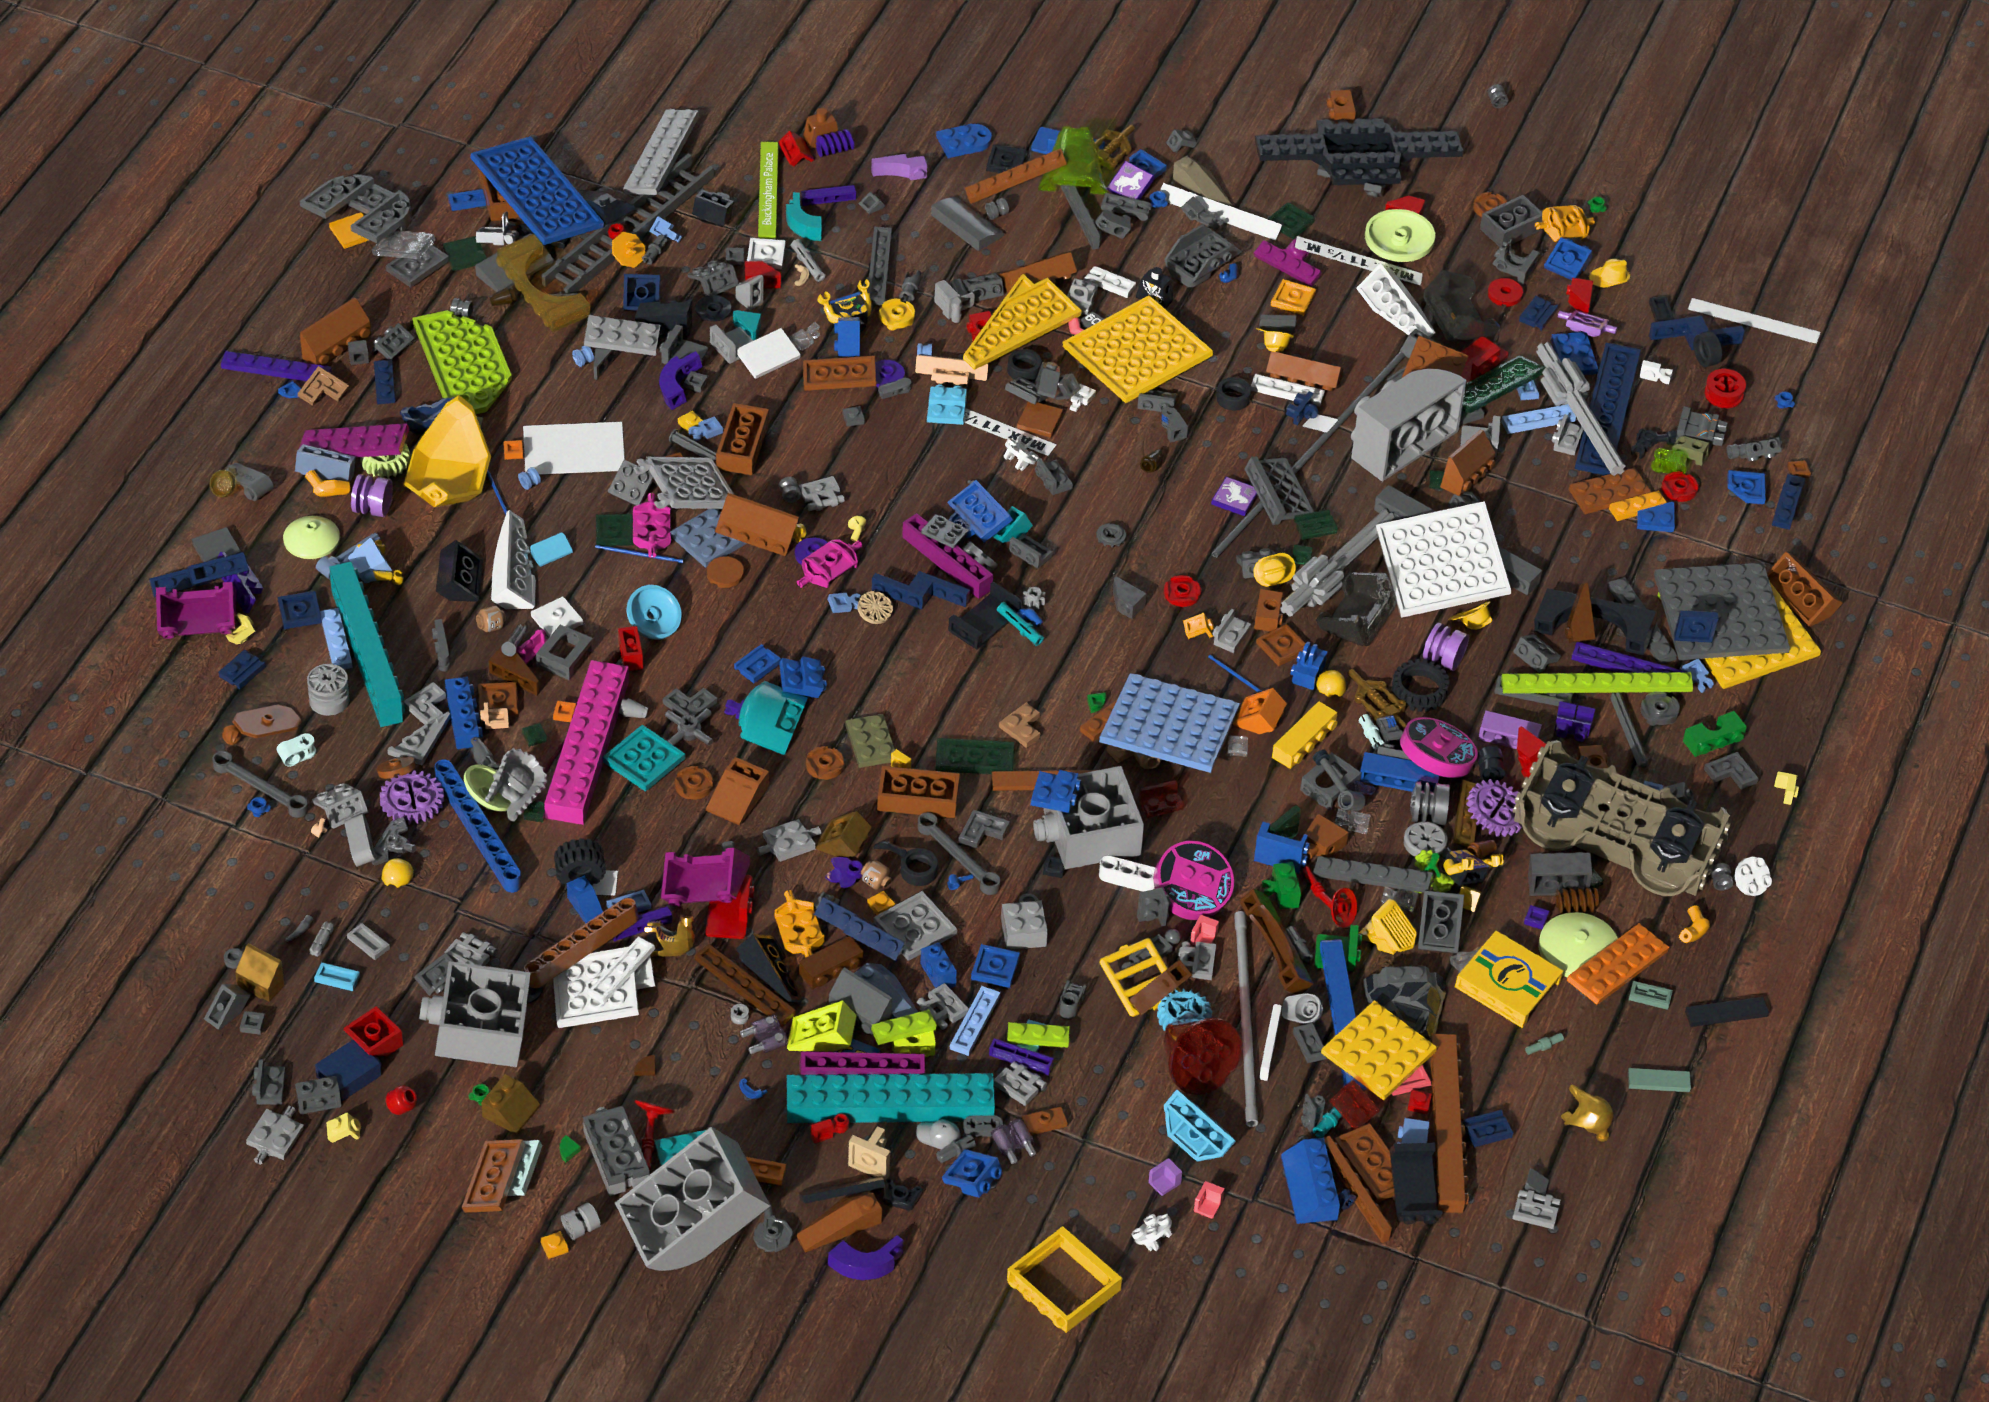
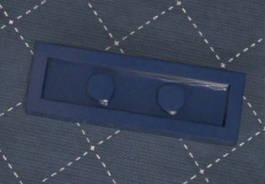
M392 360L374 361L377 404L395 403Z

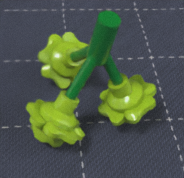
M1421 850L1420 854L1415 856L1417 860L1414 863L1420 871L1431 872L1434 869L1436 876L1431 886L1434 892L1446 893L1452 888L1451 885L1454 884V881L1449 876L1439 872L1437 868L1439 854L1433 853L1431 850L1427 852ZM1407 890L1409 893H1416V894H1417V893H1422V892Z

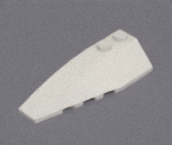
M1380 263L1357 287V290L1373 311L1407 335L1416 328L1428 337L1435 333L1412 295L1396 274L1385 265Z
M510 510L506 513L497 543L492 572L491 600L504 609H533L535 607L536 580L535 575L531 574L533 565L532 561L528 559L530 550L529 546L525 543L527 535L524 520Z

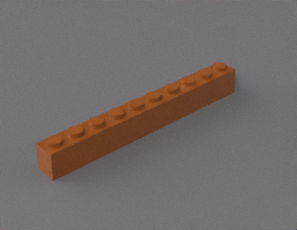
M1432 1034L1430 1042L1437 1047L1436 1052L1430 1057L1438 1211L1463 1213L1464 1205H1468V1192H1465L1468 1178L1467 1175H1464L1467 1160L1463 1158V1154L1466 1151V1143L1462 1142V1137L1465 1135V1126L1461 1125V1121L1464 1119V1109L1460 1108V1104L1463 1103V1092H1459V1088L1462 1087V1076L1458 1075V1071H1461V1059H1457V1055H1460V1043L1456 1042V1035Z

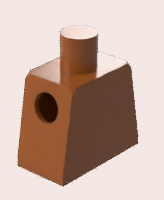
M818 108L816 115L807 118L803 139L810 149L816 148L817 136L829 135L831 132L836 133L838 131L837 122L832 114L825 108Z
M1318 814L1305 832L1308 835L1307 842L1310 843L1307 853L1308 859H1312L1315 855L1322 857L1332 856L1347 845L1349 832Z

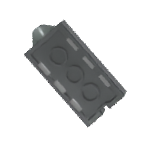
M623 1106L610 1110L599 1107L595 1114L583 1117L584 1134L609 1196L625 1192L626 1187L632 1186L634 1188L649 1176V1168Z

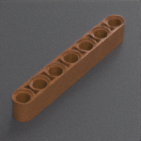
M632 898L620 900L528 962L524 970L525 972H530L529 986L532 988L543 986L636 923L639 916L635 900Z

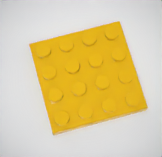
M1374 1000L1322 1048L1321 1053L1382 1100H1385L1436 1052L1437 1047Z

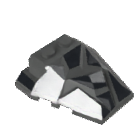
M1426 966L1385 967L1381 970L1380 974H1372L1364 979V992L1368 1003H1372L1375 1000L1428 1041H1431V1035L1436 1034L1439 1016L1441 1015L1446 995L1442 976L1437 973H1430L1429 968Z

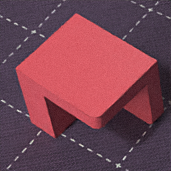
M1200 915L1191 932L1190 944L1196 946V942L1212 944L1218 934L1219 921Z
M1205 1181L1195 1199L1194 1212L1213 1219L1223 1202L1224 1188Z

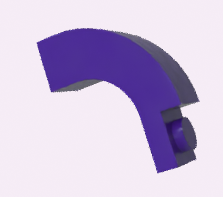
M696 351L681 360L675 356L661 371L659 378L660 388L664 401L671 410L687 402L680 382L689 375L690 371L695 372L702 368L700 356Z
M896 1235L881 1249L870 1253L859 1252L845 1241H842L828 1253V1265L839 1274L857 1280L880 1278L894 1270V1260H897L903 1253V1239Z

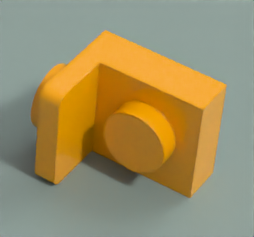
M1204 613L1183 620L1188 639L1205 632L1209 638L1213 637L1212 630L1214 629V624L1211 618L1208 619Z

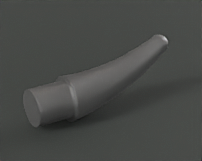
M306 915L297 929L285 940L289 942L303 934L310 927L313 918L310 915Z

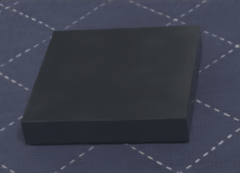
M993 144L986 171L1002 173L1024 164L1027 150Z

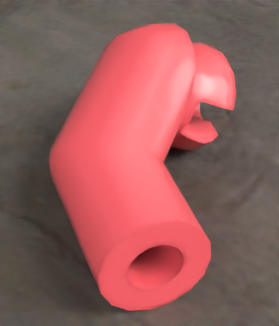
M1077 317L1068 323L1070 332L1074 335L1084 330L1080 328L1081 321Z

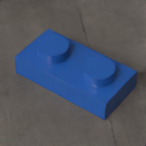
M483 189L448 194L452 211L486 206Z

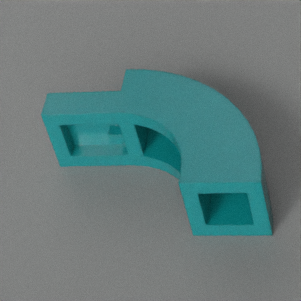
M793 192V200H789V204H786V221L793 232L803 238L821 241V216H812L805 213L800 207V192Z

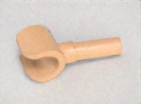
M321 818L319 824H315L311 829V833L320 838L322 832H327V829L324 828V818Z

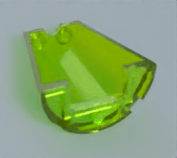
M1070 126L1062 127L1052 152L1061 148L1067 165L1043 174L1038 191L1055 192L1056 185L1088 186L1090 187V194L1107 193L1105 179L1090 129L1087 127H1081L1080 129Z

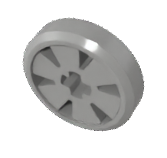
M1427 821L1416 822L1406 829L1404 846L1413 856L1420 854L1421 850L1426 852L1431 850L1440 856L1447 846V835L1435 823Z

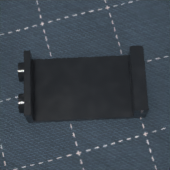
M992 582L990 594L963 617L959 618L953 614L949 618L948 631L977 650L1010 623L997 612V607L1002 602H1005L1017 613L1021 609L1022 600L1005 590L1004 587Z
M1394 1143L1390 1149L1397 1222L1414 1224L1417 1221H1424L1425 1224H1433L1443 1215L1442 1211H1438L1432 1162V1155L1436 1151L1435 1143Z

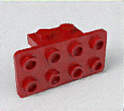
M1480 337L1464 349L1461 353L1468 355L1461 377L1466 379L1465 390L1508 357V352L1485 337Z
M751 875L745 876L737 898L732 900L731 903L709 901L706 936L744 939L746 937L748 913H752L753 906L750 898H754V886H752Z

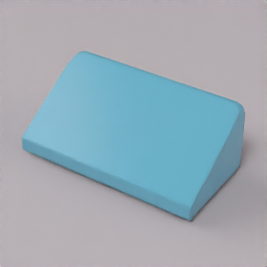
M563 532L530 547L531 556L540 567L573 553Z

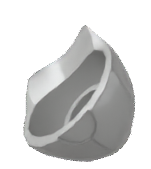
M1305 993L1288 996L1283 1002L1282 1016L1287 1020L1308 1024L1316 1022L1323 1013V1005L1320 999L1313 994Z
M944 1119L936 1122L920 1123L916 1129L917 1139L921 1143L938 1149H944L952 1141L960 1140L961 1136L959 1128L954 1123Z

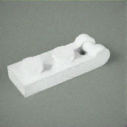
M1093 267L1090 270V274H1087L1084 278V281L1097 283L1098 287L1126 298L1136 288V282L1099 267Z

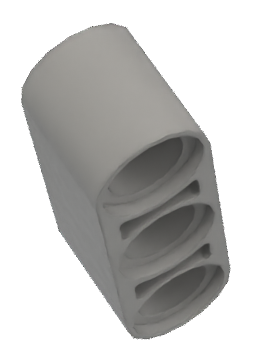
M361 814L344 820L351 855L356 867L375 861L376 856L365 815Z

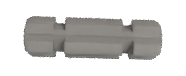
M327 921L323 923L314 943L310 947L311 955L320 956L330 937L329 935L334 929L332 923Z

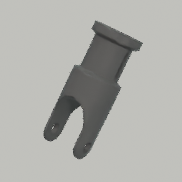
M917 270L914 276H910L909 272L906 273L902 291L899 294L901 302L906 303L908 301L913 303L915 299L914 294L917 292L921 280L920 270Z
M471 738L473 745L471 752L477 764L498 770L500 764L494 761L493 754L489 748L482 743L480 738Z

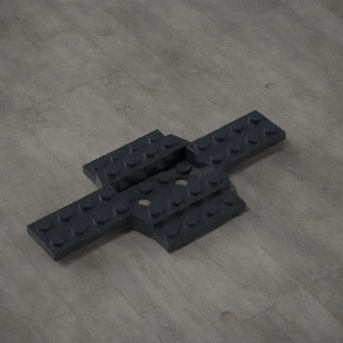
M1378 118L1316 120L1317 133L1255 135V145L1260 161L1312 160L1322 165L1328 172L1333 185H1365V183L1401 184L1399 165L1411 158L1463 157V149L1457 131L1395 133L1387 123H1384L1383 119ZM1368 144H1377V146H1369Z

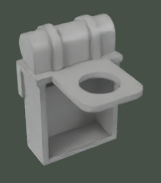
M508 212L502 214V227H481L476 231V242L493 243V245L512 244L519 237L518 231L510 230V227H508Z
M1074 278L1066 296L1082 310L1081 315H1088L1089 311L1092 310L1093 301L1098 292V284Z
M945 280L935 283L934 302L943 310V314L948 319L958 323L960 322L961 311L973 306L974 293L971 292L960 297ZM966 298H970V302L967 305H962Z

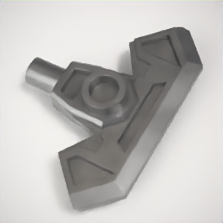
M404 817L391 821L374 847L376 860L372 861L373 865H379L388 861V851L405 853L406 851L414 853L416 851V845L410 844L406 838L400 836V834L408 830Z

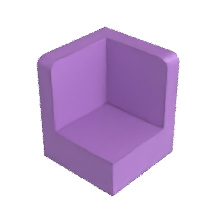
M1168 1158L1150 1170L1148 1183L1163 1196L1181 1184L1182 1171Z

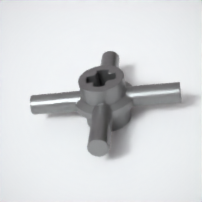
M706 708L697 717L685 715L681 718L668 710L665 717L678 725V732L667 742L674 746L682 738L687 741L698 738L710 746L713 743V739L700 731V723L711 715V711Z

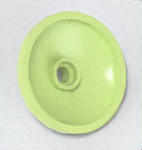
M305 516L288 525L284 531L283 540L286 549L291 554L304 559H317L330 554L336 549L340 541V532L336 524L327 518Z
M485 765L470 766L464 774V782L469 794L479 804L488 809L506 811L511 802L500 793H497L493 800H490L488 803L485 801L489 788L494 781L493 775L497 770Z

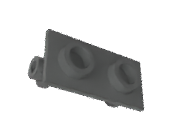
M1305 1094L1301 1122L1313 1134V1128L1323 1118L1322 1110H1324L1325 1099L1320 1095L1310 1099L1308 1094Z

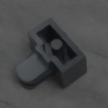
M702 189L695 196L692 215L711 221L716 225L724 226L731 219L734 201L730 200V196L725 193H711Z

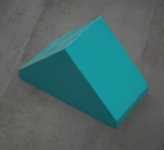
M735 310L733 311V325L736 328L741 327L753 341L757 340L761 328V314Z

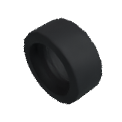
M1713 332L1696 335L1693 347L1700 365L1709 367L1719 364L1722 359V348L1718 337Z
M1016 350L1008 357L1007 372L1012 379L1022 377L1031 382L1037 379L1042 360L1032 350ZM1020 362H1028L1032 364L1034 367L1030 369H1020L1016 367L1015 364Z
M1231 377L1223 379L1218 384L1216 399L1221 407L1237 411L1249 405L1251 387L1245 380ZM1235 390L1242 393L1243 396L1233 398L1225 395L1224 392Z
M915 848L907 851L906 856L901 858L900 873L907 883L914 886H924L933 882L937 877L938 860L931 851ZM913 862H924L931 869L918 873L911 871L908 865Z

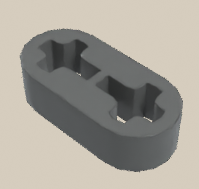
M994 1115L968 1116L963 1124L964 1133L966 1135L970 1134L972 1137H994V1133L1003 1128L1002 1119Z

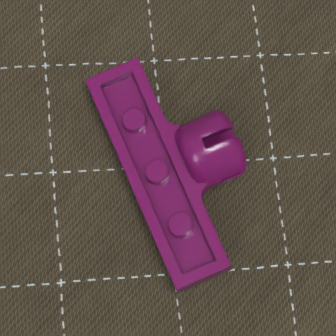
M1296 239L1292 240L1284 250L1263 240L1255 250L1254 257L1310 287L1322 275L1319 269L1303 261L1309 252L1295 248Z

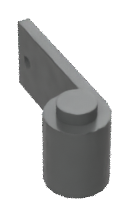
M236 462L233 465H228V468L219 474L221 478L243 486L245 496L253 501L258 500L274 487L267 475Z

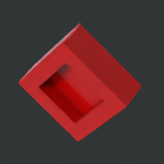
M1411 1089L1408 1111L1428 1114L1432 1093Z

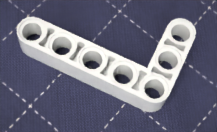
M1104 856L1100 860L1099 877L1101 880L1139 891L1155 889L1153 882L1155 867L1113 856Z

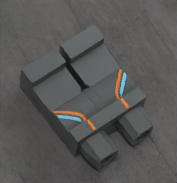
M1683 407L1676 441L1680 436L1690 437L1708 442L1710 450L1712 445H1723L1728 422L1719 421V415L1713 414V416L1708 413L1699 414L1690 412L1691 408Z

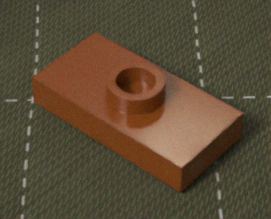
M1061 1107L1023 1115L1021 1119L1028 1136L1067 1127V1120Z

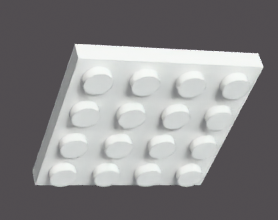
M628 947L590 953L553 978L558 1028L639 1015L635 972L631 974L605 1004L590 997L587 992Z

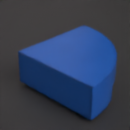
M292 381L279 388L278 394L287 398H298V392L301 388Z

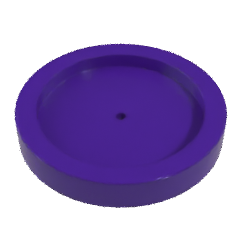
M892 360L875 362L876 387L905 377L904 368L899 363Z
M814 537L800 541L795 547L797 562L802 565L804 558L828 542Z

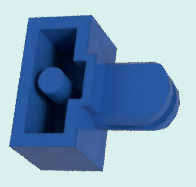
M838 317V323H834V333H838V340H834V351H838V356H860L859 317Z
M1307 641L1303 652L1300 651L1297 656V664L1292 666L1290 675H1293L1292 683L1314 690L1317 678L1326 665L1327 651L1318 649L1317 644L1311 646V642Z

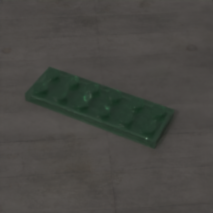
M1519 355L1469 381L1465 385L1462 410L1472 413L1486 406L1488 403L1543 375L1542 372L1545 366Z

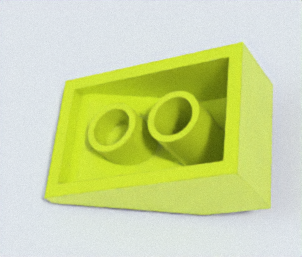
M840 1001L795 1016L791 1025L787 1049L789 1051L834 1052L847 1048L851 1045L857 1015L844 1001Z

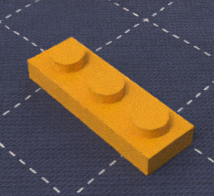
M1655 491L1611 503L1609 510L1615 519L1620 521L1637 516L1639 510L1667 502L1660 491Z

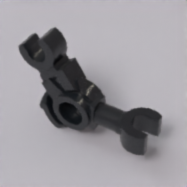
M1643 428L1640 429L1636 436L1637 442L1631 448V455L1635 452H1640L1639 458L1642 459L1644 453L1650 447L1657 444V442H1666L1668 445H1674L1676 442L1675 438H1677L1676 431H1668L1664 435H1657V432L1652 430L1645 431Z

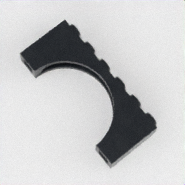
M1547 588L1534 619V632L1553 636L1556 629L1568 621L1577 594ZM1590 597L1592 616L1608 620L1622 630L1626 637V652L1644 655L1656 626L1657 611Z

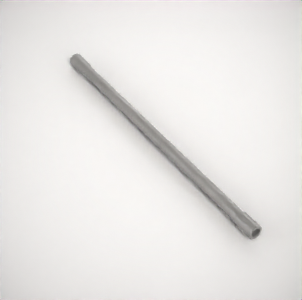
M1238 911L1234 914L1237 937L1245 1080L1246 1125L1255 1127L1258 1125V1110L1256 1107L1246 937L1247 920L1246 913Z

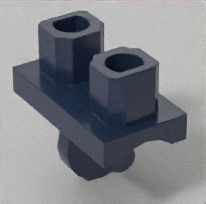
M1309 391L1306 396L1297 393L1294 398L1295 405L1289 404L1286 415L1294 418L1293 424L1298 426L1304 417L1306 419H1314L1318 416L1317 405L1311 402L1314 393Z

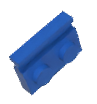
M761 644L734 664V669L739 670L740 674L752 683H755L776 668L781 658L768 648L765 649Z

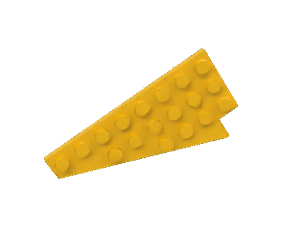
M1022 274L966 350L963 359L976 370L1081 316L1082 310L1048 278L1034 284Z

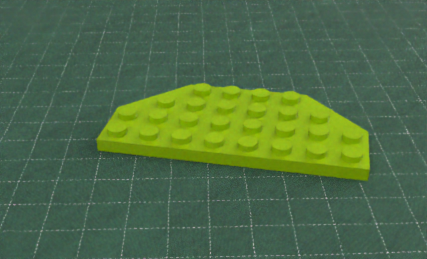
M448 310L412 318L414 328L442 398L446 399L460 395L473 406L475 414L487 412L512 380L511 372L492 326L476 324L475 320L464 316L462 318L454 316L453 312Z

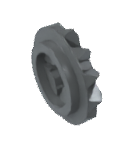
M1109 523L1098 528L1096 538H1098L1099 543L1104 544V547L1107 545L1111 547L1114 545L1120 546L1125 541L1126 532L1121 526Z

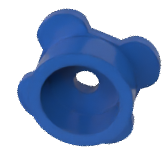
M1162 191L1154 192L1150 195L1152 200L1150 204L1153 208L1166 207L1168 205L1166 201L1167 195Z
M1781 392L1775 396L1779 408L1794 407L1795 403L1792 401L1793 396L1791 393Z
M262 797L252 799L247 805V809L253 812L254 817H260L265 812L271 810L270 805H267L266 800Z

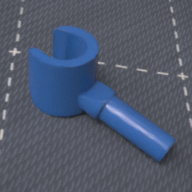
M955 874L950 875L947 882L948 888L950 890L958 889L959 883L973 879V875L970 874L962 877H957Z

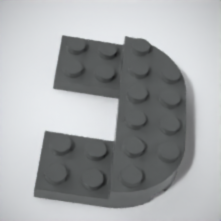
M353 174L354 177L344 178V176L333 178L300 200L302 208L325 219L344 205L365 213L366 215L351 225V231L375 243H379L396 229L403 231L408 227L412 219L410 201L403 192L398 190L396 193L384 189L374 184V179L366 175Z

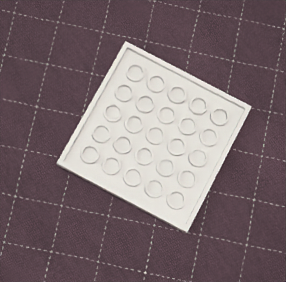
M1485 501L1376 525L1401 618L1511 594V588Z

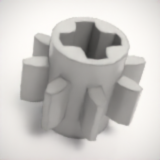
M1029 587L1027 592L1023 591V605H1027L1029 609H1039L1041 605H1045V592H1041L1039 587Z

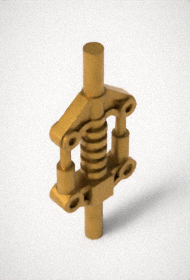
M1129 125L1122 133L1106 129L1100 139L1091 143L1087 152L1092 156L1093 161L1085 168L1086 173H1091L1098 165L1114 170L1122 157L1131 152V146L1127 137L1135 130V127ZM1104 140H1112L1103 150L1098 148ZM1118 147L1121 148L1122 152L1120 154H1117L1114 158L1109 157Z
M1351 669L1348 675L1358 684L1354 698L1355 702L1358 704L1362 703L1366 707V710L1374 717L1373 721L1375 724L1377 718L1393 715L1396 725L1404 732L1407 724L1399 716L1405 711L1406 702L1399 700L1393 693H1390L1386 689L1387 685L1384 681H1365L1354 669ZM1378 692H1384L1393 704L1387 703ZM1368 696L1381 711H1377L1371 704H1368L1364 700L1365 697Z

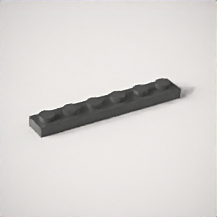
M1066 168L1059 169L1058 183L1092 250L1099 249V242L1102 240L1101 232L1097 231L1095 221L1091 219L1090 211L1085 207L1084 199L1082 196L1080 197L1077 185L1073 183L1072 175L1068 174Z
M874 227L868 287L872 305H882L885 302L892 228Z
M1625 577L1608 582L1607 587L1618 603L1646 609ZM1656 625L1647 648L1658 664L1676 660L1677 654Z
M1318 856L1313 871L1315 877L1417 892L1430 891L1433 881L1432 872Z

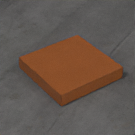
M1028 402L1017 423V429L1051 438L1063 414V409L1038 402L1035 405Z
M1288 624L1256 639V644L1278 666L1297 658L1299 652H1303L1306 644Z
M517 682L478 684L479 717H481L480 710H484V703L487 702L488 709L507 708L508 716L518 715Z

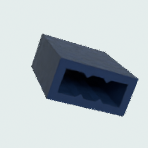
M351 1040L315 1064L316 1077L318 1079L332 1076L337 1077L341 1101H344L381 1076L380 1060L376 1056L369 1055L354 1040Z

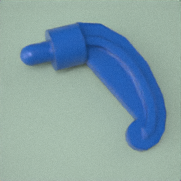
M742 1079L739 1083L742 1093L751 1099L761 1098L768 1092L767 1090L761 1091V1089L752 1090L746 1085L747 1079Z

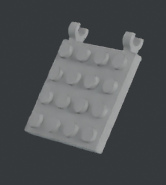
M646 457L645 460L637 459L640 467H634L637 474H643L649 470L661 489L662 493L657 494L661 501L654 502L659 509L665 508L667 505L675 509H723L727 494H733L712 458Z

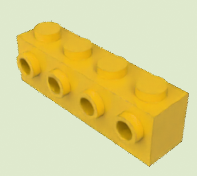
M1318 701L1273 745L1272 758L1289 769L1295 764H1299L1303 757L1310 753L1318 742L1323 741L1329 731L1335 729L1337 726V712Z

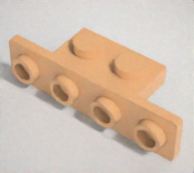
M917 355L915 372L931 374V380H936L935 382L937 383L953 382L954 385L961 386L967 384L969 379L986 381L988 363L974 370L965 360Z

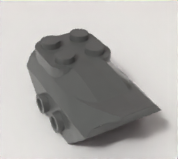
M1202 224L1178 238L1165 257V263L1171 276L1187 287H1195L1209 279L1212 271L1243 251Z

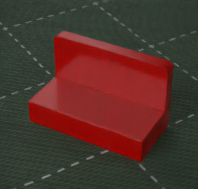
M789 131L778 142L790 165L795 166L802 158L810 162L814 160L804 139L792 131Z

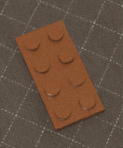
M875 356L803 360L804 391L876 386Z
M1636 468L1627 469L1621 475L1618 473L1615 476L1608 474L1569 485L1570 493L1584 514L1607 509L1614 502L1651 493Z
M1370 1123L1334 1138V1142L1339 1145L1340 1152L1344 1158L1346 1157L1349 1160L1352 1170L1359 1175L1362 1184L1369 1190L1376 1204L1394 1196L1390 1151Z
M522 1139L485 1141L462 1205L465 1213L503 1210L525 1147Z

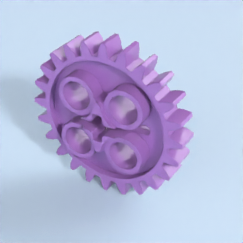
M413 770L412 774L408 773L400 776L398 773V778H391V782L385 781V786L381 787L382 792H380V805L383 812H387V817L393 815V820L404 817L405 820H408V825L411 824L412 820L419 824V819L426 822L427 816L433 818V813L438 814V808H442V802H444L443 788H441V783H437L436 777L431 779V774L424 776L423 771L419 775L416 774L415 770ZM408 785L412 788L416 809L412 808Z
M1491 779L1487 783L1484 780L1480 784L1477 783L1467 797L1469 801L1466 805L1470 807L1468 812L1473 813L1471 819H1477L1476 825L1482 824V830L1488 828L1489 834L1495 831L1496 836L1502 833L1506 837L1507 834L1512 836L1514 832L1518 833L1523 827L1522 824L1514 821L1515 813H1513V809L1516 804L1514 802L1518 791L1512 792V786L1506 788V783L1504 782L1500 785L1498 780L1494 784ZM1504 798L1505 801L1493 818H1490L1495 807Z

